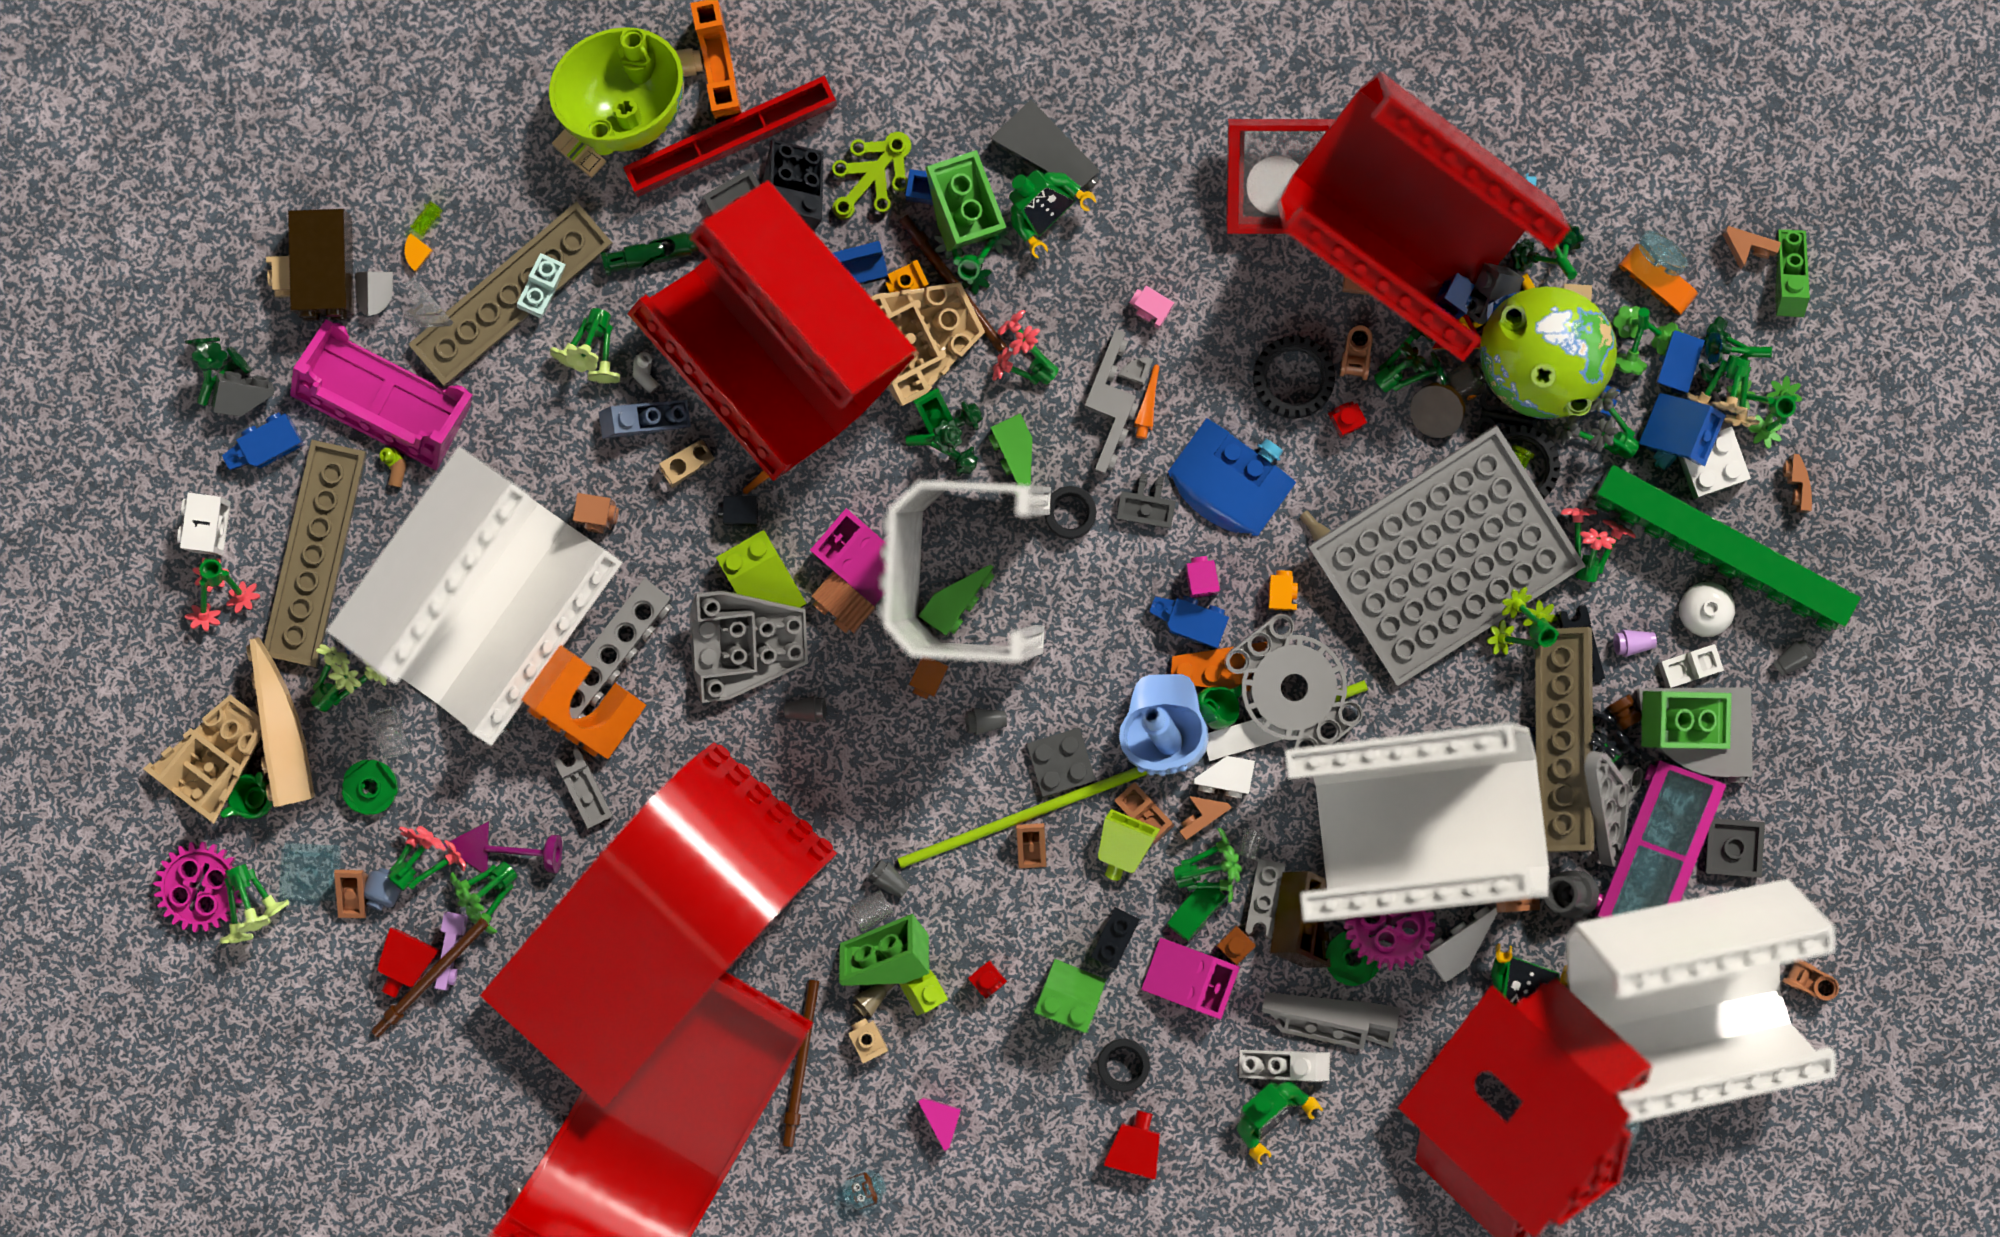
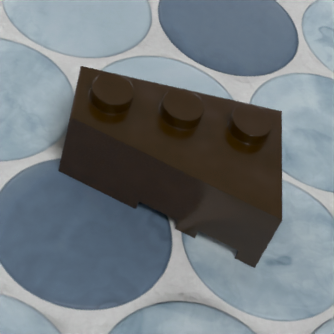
M1310 871L1282 872L1271 940V954L1304 968L1331 967L1330 958H1326L1325 941H1329V932H1324V921H1304L1301 899L1302 892L1326 890L1325 878Z

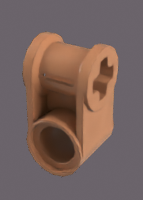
M1362 325L1355 326L1347 334L1339 376L1344 377L1346 374L1359 376L1363 380H1367L1373 340L1372 333L1367 327ZM1363 332L1367 337L1366 344L1363 346L1355 345L1352 341L1353 333Z
M1801 959L1793 961L1794 965L1788 977L1782 980L1784 984L1822 1001L1835 998L1839 991V984L1836 979ZM1822 980H1827L1831 985V992L1827 996H1822L1818 991V984Z

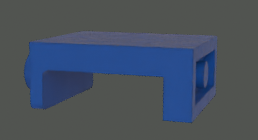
M1659 393L1639 444L1653 453L1660 451L1687 458L1697 465L1705 466L1726 415L1711 405Z

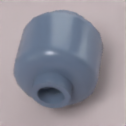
M379 868L378 871L369 873L365 882L364 897L368 900L366 905L370 908L382 911L383 907L391 908L395 905L401 889L387 877L391 872L390 870Z

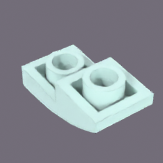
M540 253L528 276L529 280L517 302V308L542 319L566 264Z

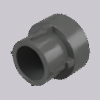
M1563 871L1549 880L1548 897L1544 898L1550 908L1549 911L1565 918H1582L1589 915L1595 909L1599 899V890L1595 880L1589 874L1583 871ZM1571 888L1574 890L1573 901L1569 897Z

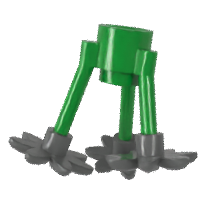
M1615 387L1609 389L1607 393L1603 391L1600 398H1597L1592 403L1589 410L1590 413L1595 410L1599 413L1604 409L1609 411L1613 418L1607 423L1604 419H1600L1599 429H1591L1590 433L1592 435L1581 431V428L1578 427L1576 422L1579 416H1569L1568 422L1564 423L1565 430L1559 436L1562 446L1565 445L1567 439L1570 441L1572 436H1579L1590 441V446L1597 445L1599 452L1605 448L1614 455L1619 454L1624 459H1630L1635 455L1639 448V442L1633 438L1635 432L1626 425L1613 408L1612 399L1620 394L1619 391H1616ZM1615 421L1622 428L1623 432L1619 431L1618 428L1613 427Z

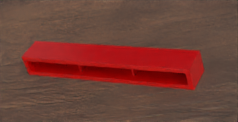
M824 75L626 165L623 169L634 193L639 197L837 107V102Z

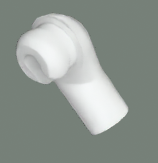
M641 352L634 359L633 377L649 394H652L660 384L650 375L651 355L647 352Z

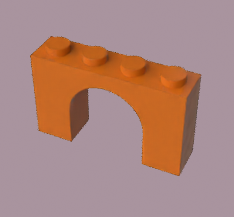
M718 0L693 2L690 5L708 81L706 86L711 111L716 123H719L742 113L723 13Z
M560 645L521 700L530 706L527 712L540 721L543 717L547 718L548 720L545 724L558 733L562 729L565 730L564 736L576 745L580 741L583 742L584 746L582 748L595 758L599 753L606 759H609L647 705L617 683H614L592 713L582 718H571V699L592 667Z

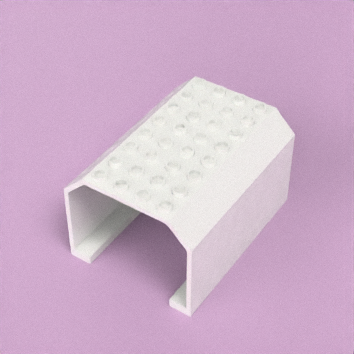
M459 446L326 631L377 672L394 683H397L400 678L449 712L464 724L472 734L492 746L523 701L521 699L557 648L565 644L623 562L530 498L531 496Z
M919 481L889 508V514L884 515L883 531L888 532L887 544L882 546V561H886V572L881 573L880 587L881 590H885V601L880 602L879 618L884 619V627L911 656L1022 662L1043 654L1045 626L1032 625L1012 631L1010 646L941 643L918 617L923 511L948 488L1017 492L1016 515H1050L1051 487Z
M1508 723L1285 750L1288 779L1313 776L1317 793L1327 890L1301 893L1304 921H1333L1548 897L1549 864L1537 760L1529 728Z
M1788 879L1577 923L1566 935L1568 989L1652 1065L1649 1082L1637 1090L1617 1094V1101L1632 1114L1631 1119L1627 1123L1835 1077L1834 1050L1831 1047L1815 1050L1791 1024L1780 991V964L1835 952L1834 926Z

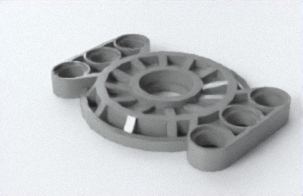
M1276 614L1226 654L1224 659L1225 666L1232 673H1243L1241 695L1245 709L1251 719L1263 731L1277 738L1295 740L1293 749H1299V744L1304 740L1311 741L1314 747L1332 745L1362 720L1363 710L1358 703L1350 700L1345 701L1347 679L1343 666L1336 654L1328 646L1314 638L1292 635L1294 630L1292 619L1284 614ZM1279 618L1285 619L1289 624L1288 631L1284 634H1277L1273 629L1274 622ZM1256 636H1263L1267 641L1266 648L1261 652H1257L1252 648L1251 643ZM1296 639L1295 644H1289L1290 640ZM1305 640L1313 642L1320 647L1314 650L1311 647L1302 645ZM1325 651L1333 658L1336 666L1332 667L1329 661L1322 655ZM1235 653H1240L1245 658V664L1240 669H1234L1230 665V658ZM1338 671L1342 680V690L1337 689L1335 673ZM1248 673H1252L1251 679H1247ZM1290 674L1301 675L1307 682V692L1298 701L1287 700L1281 692V683ZM1246 685H1250L1251 703H1248ZM1336 695L1341 696L1338 702H1335ZM1348 705L1354 706L1357 710V716L1352 721H1346L1342 716L1343 709ZM1251 709H1257L1258 713L1265 719L1263 724L1255 717ZM1332 723L1336 730L1334 736L1328 739L1322 737L1320 733L1322 725ZM1273 724L1278 728L1285 729V735L1276 733L1268 729V727ZM1292 730H1298L1297 735H1292Z

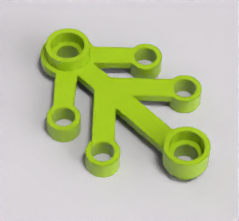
M902 132L890 133L885 141L864 142L861 139H856L851 143L850 150L855 157H862L865 153L884 152L877 161L846 163L843 160H838L833 164V174L838 178H844L850 174L866 173L846 197H840L833 203V212L837 218L841 220L851 218L855 212L854 204L874 181L876 185V199L874 201L876 211L886 213L890 210L891 202L887 197L885 168L892 160L895 177L892 180L893 189L899 193L906 191L908 179L905 177L904 158L910 153L911 141ZM894 141H901L903 144L902 148L899 150L892 147ZM862 144L864 149L862 152L856 153L853 150L854 146ZM840 164L846 167L845 172L842 174L835 171L836 167ZM898 179H903L906 182L903 188L895 186V182ZM880 200L887 201L888 206L885 209L878 208L877 203ZM841 203L849 205V209L846 212L839 211L838 207Z

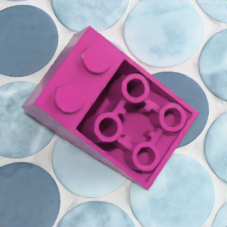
M845 508L810 551L873 606L885 595V590H881L880 581L881 573L886 572V561H882V546L887 543Z
M1160 937L1141 990L1221 1020L1240 967Z

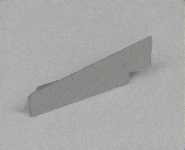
M1265 993L1262 1012L1269 1013L1276 1020L1275 1026L1282 1033L1363 1050L1366 1040L1392 1048L1397 1031L1400 1008L1376 1003Z

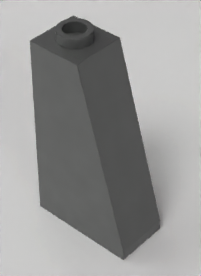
M1032 100L1026 103L991 136V142L995 146L1044 174L1047 172L1065 173L1081 186V191L1084 189L1090 191L1099 182L1097 177L1100 170Z

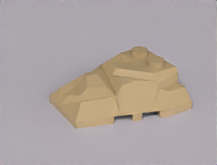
M961 282L892 293H879L871 296L875 303L919 352L914 360L888 387L900 406L926 394L932 388V385L942 375L947 373L950 369L949 367L959 357H962L985 333Z

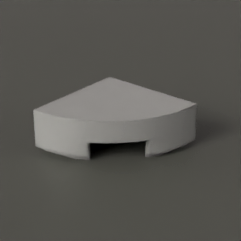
M1142 357L1130 361L1121 369L1118 377L1144 386L1153 359Z

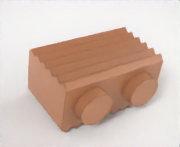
M834 571L812 595V598L816 600L813 606L824 615L830 612L836 618L834 624L845 634L849 630L855 633L876 609Z

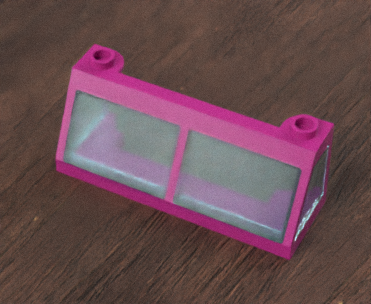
M1660 760L1656 761L1655 765H1649L1644 777L1648 781V788L1608 889L1604 894L1599 893L1598 903L1595 907V910H1597L1595 913L1596 917L1605 918L1681 901L1726 784Z

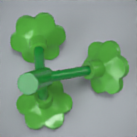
M1620 307L1618 315L1613 318V326L1617 328V333L1621 338L1630 336L1635 338L1627 354H1617L1615 366L1619 367V370L1624 373L1641 375L1647 368V364L1638 357V346L1643 331L1649 329L1655 333L1651 344L1653 348L1657 349L1659 355H1665L1672 332L1675 330L1682 331L1673 322L1656 328L1649 323V309L1645 307Z

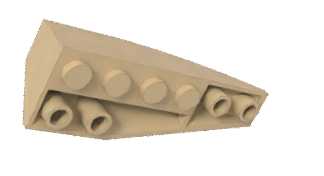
M259 637L249 640L250 645L246 646L248 660L249 662L252 661L253 664L251 679L257 694L256 708L260 717L265 757L261 758L263 772L264 774L268 773L270 784L266 785L268 800L273 801L274 807L312 799L315 797L306 741L298 713L289 690L271 655Z

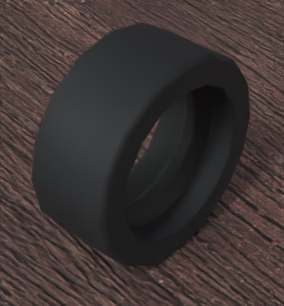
M1066 486L1057 489L1051 494L1050 515L1044 516L1051 532L1060 538L1070 540L1080 538L1090 531L1095 523L1097 511L1095 502L1088 492L1080 487ZM1064 497H1076L1086 506V519L1077 528H1063L1055 520V506Z
M1126 1038L1113 1040L1106 1044L1099 1054L1097 1061L1098 1074L1104 1084L1112 1090L1120 1092L1133 1091L1142 1086L1148 1078L1150 1071L1149 1056L1144 1047L1134 1040ZM1125 1048L1132 1050L1138 1056L1140 1069L1135 1078L1130 1081L1121 1082L1111 1077L1108 1072L1107 1062L1114 1051Z

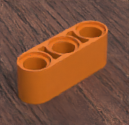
M1635 244L1618 265L1623 272L1627 270L1630 273L1629 276L1645 290L1649 288L1652 291L1650 294L1666 307L1671 306L1673 308L1672 312L1679 316L1682 315L1698 295V292L1688 282L1640 244Z

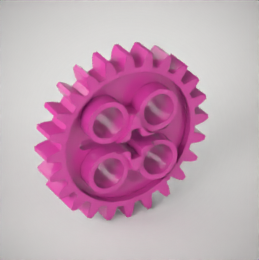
M194 842L189 843V851L184 846H179L180 855L170 852L169 856L172 861H161L166 869L165 871H156V874L162 877V880L153 883V885L161 887V891L155 893L154 896L162 897L163 901L157 907H167L163 916L169 917L173 915V925L183 921V930H187L190 924H192L193 932H198L200 925L207 932L210 931V923L216 928H220V919L226 922L231 921L227 914L230 912L224 879L227 878L225 871L234 868L232 864L236 858L230 857L226 859V849H222L217 853L216 844H212L209 850H207L206 842H201L199 849H197ZM191 861L198 868L197 873L193 877L188 876L185 872L187 863ZM208 863L209 869L202 880V886L205 887V890L198 892L195 908L191 911L190 905L197 893L194 883L201 881L204 874V866ZM217 870L224 877L222 884L219 886H215L211 880L212 874ZM180 888L186 889L188 893V898L184 903H180L176 899V892ZM234 890L235 903H243L242 899L237 897L238 893H240L239 890ZM206 897H210L214 901V908L209 913L205 912L202 908V901Z
M1424 910L1369 916L1377 921L1376 924L1367 923L1364 919L1368 917L1351 918L1345 921L1344 929L1349 930L1345 938L1353 940L1350 949H1360L1358 958L1364 955L1368 956V965L1375 960L1377 961L1378 969L1382 967L1383 963H1387L1390 971H1392L1394 963H1397L1399 968L1403 969L1405 961L1413 966L1415 957L1422 959L1424 951H1429L1431 946L1429 942L1433 941L1435 936L1431 931H1434L1436 923L1430 922L1433 920L1434 913ZM1403 928H1411L1415 931V934H1407L1403 931ZM1379 941H1389L1392 946L1384 947Z

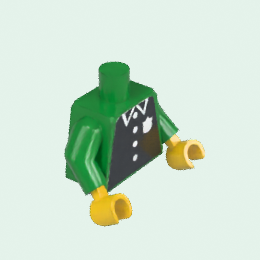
M1035 170L1028 177L1020 174L1013 179L1012 187L1014 190L1009 195V199L1013 203L1010 208L1011 224L1022 240L1030 244V253L1035 258H1039L1035 254V247L1042 245L1046 252H1048V248L1042 241L1036 240L1034 235L1036 234L1040 237L1076 202L1074 196L1079 199L1080 206L1085 211H1090V208L1083 201L1086 198H1090L1096 203V199L1092 192H1082L1080 190L1081 186L1065 173L1047 172L1043 174Z
M1500 943L1496 945V957L1491 970L1493 986L1514 1006L1522 998L1527 999L1533 995L1539 986L1544 983L1548 984L1556 978L1568 988L1567 965L1563 967L1561 977H1559V972L1513 957L1511 945L1507 952L1500 951Z
M1294 1082L1270 1083L1241 1108V1119L1237 1124V1132L1250 1149L1249 1155L1260 1165H1262L1260 1157L1265 1153L1270 1158L1271 1152L1259 1143V1140L1293 1110L1301 1106L1309 1119H1315L1311 1113L1314 1109L1323 1111L1318 1101L1314 1097H1309Z

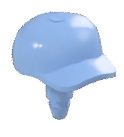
M1183 674L1148 675L1137 682L1132 694L1129 712L1120 726L1119 739L1123 753L1133 765L1138 767L1139 772L1146 771L1151 776L1154 774L1165 776L1166 774H1175L1180 771L1184 772L1197 764L1206 753L1209 740L1208 727L1200 713L1197 692L1190 677Z

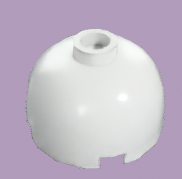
M1701 582L1690 587L1683 595L1679 604V616L1683 625L1692 633L1700 637H1714L1724 632L1732 624L1735 616V602L1731 593L1722 585L1714 582Z

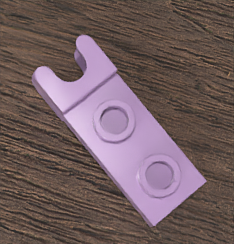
M448 911L444 912L441 932L446 933L441 958L459 941V936L465 934L468 922L467 915ZM454 962L436 979V989L449 990L450 985H455L458 970L453 968Z

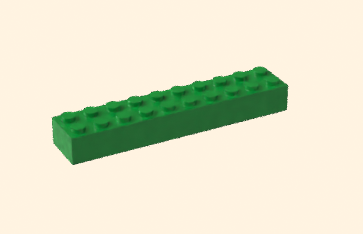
M1615 465L1606 469L1591 497L1592 500L1596 501L1594 506L1607 513L1612 510L1620 514L1619 519L1628 525H1641L1645 528L1643 532L1655 539L1663 537L1669 541L1668 546L1682 553L1684 550L1693 553L1695 561L1706 566L1710 563L1719 567L1717 572L1730 579L1734 576L1743 580L1742 586L1751 591L1757 592V590H1762L1768 594L1766 598L1778 605L1782 603L1788 604L1792 607V613L1802 618L1809 616L1816 619L1817 622L1815 624L1830 632L1831 629L1838 630L1846 627L1861 599L1858 595Z

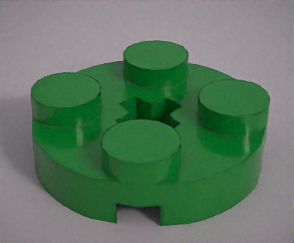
M361 760L356 762L346 771L343 778L342 795L345 802L352 810L365 815L380 814L386 811L395 802L399 792L398 780L394 771L387 764L377 760ZM366 780L371 783L374 781L377 783L374 794L370 792L364 793L363 789L366 787L364 782Z
M1348 931L1340 932L1329 942L1326 948V958H1330L1331 967H1327V970L1335 980L1349 986L1364 984L1375 977L1379 971L1377 961L1373 960L1368 965V956L1364 955L1359 963L1355 962L1353 966L1348 965L1349 960L1345 958L1346 953H1352L1353 950L1359 952L1360 949H1350L1353 940L1345 938Z

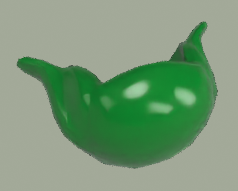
M1241 685L1233 689L1207 687L1197 695L1200 713L1209 728L1223 729L1231 726L1238 719L1240 709L1238 698L1241 696Z
M257 772L256 775L244 774L239 778L227 798L228 806L220 813L222 818L241 816L246 819H258L270 811L273 801L268 800L266 785L270 784V782L263 777L262 772Z

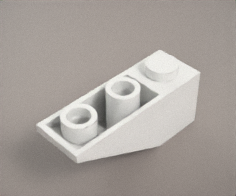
M1485 906L1473 915L1475 917L1474 921L1468 925L1465 922L1458 924L1450 930L1453 934L1444 941L1440 937L1431 943L1430 951L1425 953V956L1443 982L1449 981L1470 966L1498 913L1496 907L1489 910Z
M1240 1050L1239 1078L1329 1081L1330 1052Z

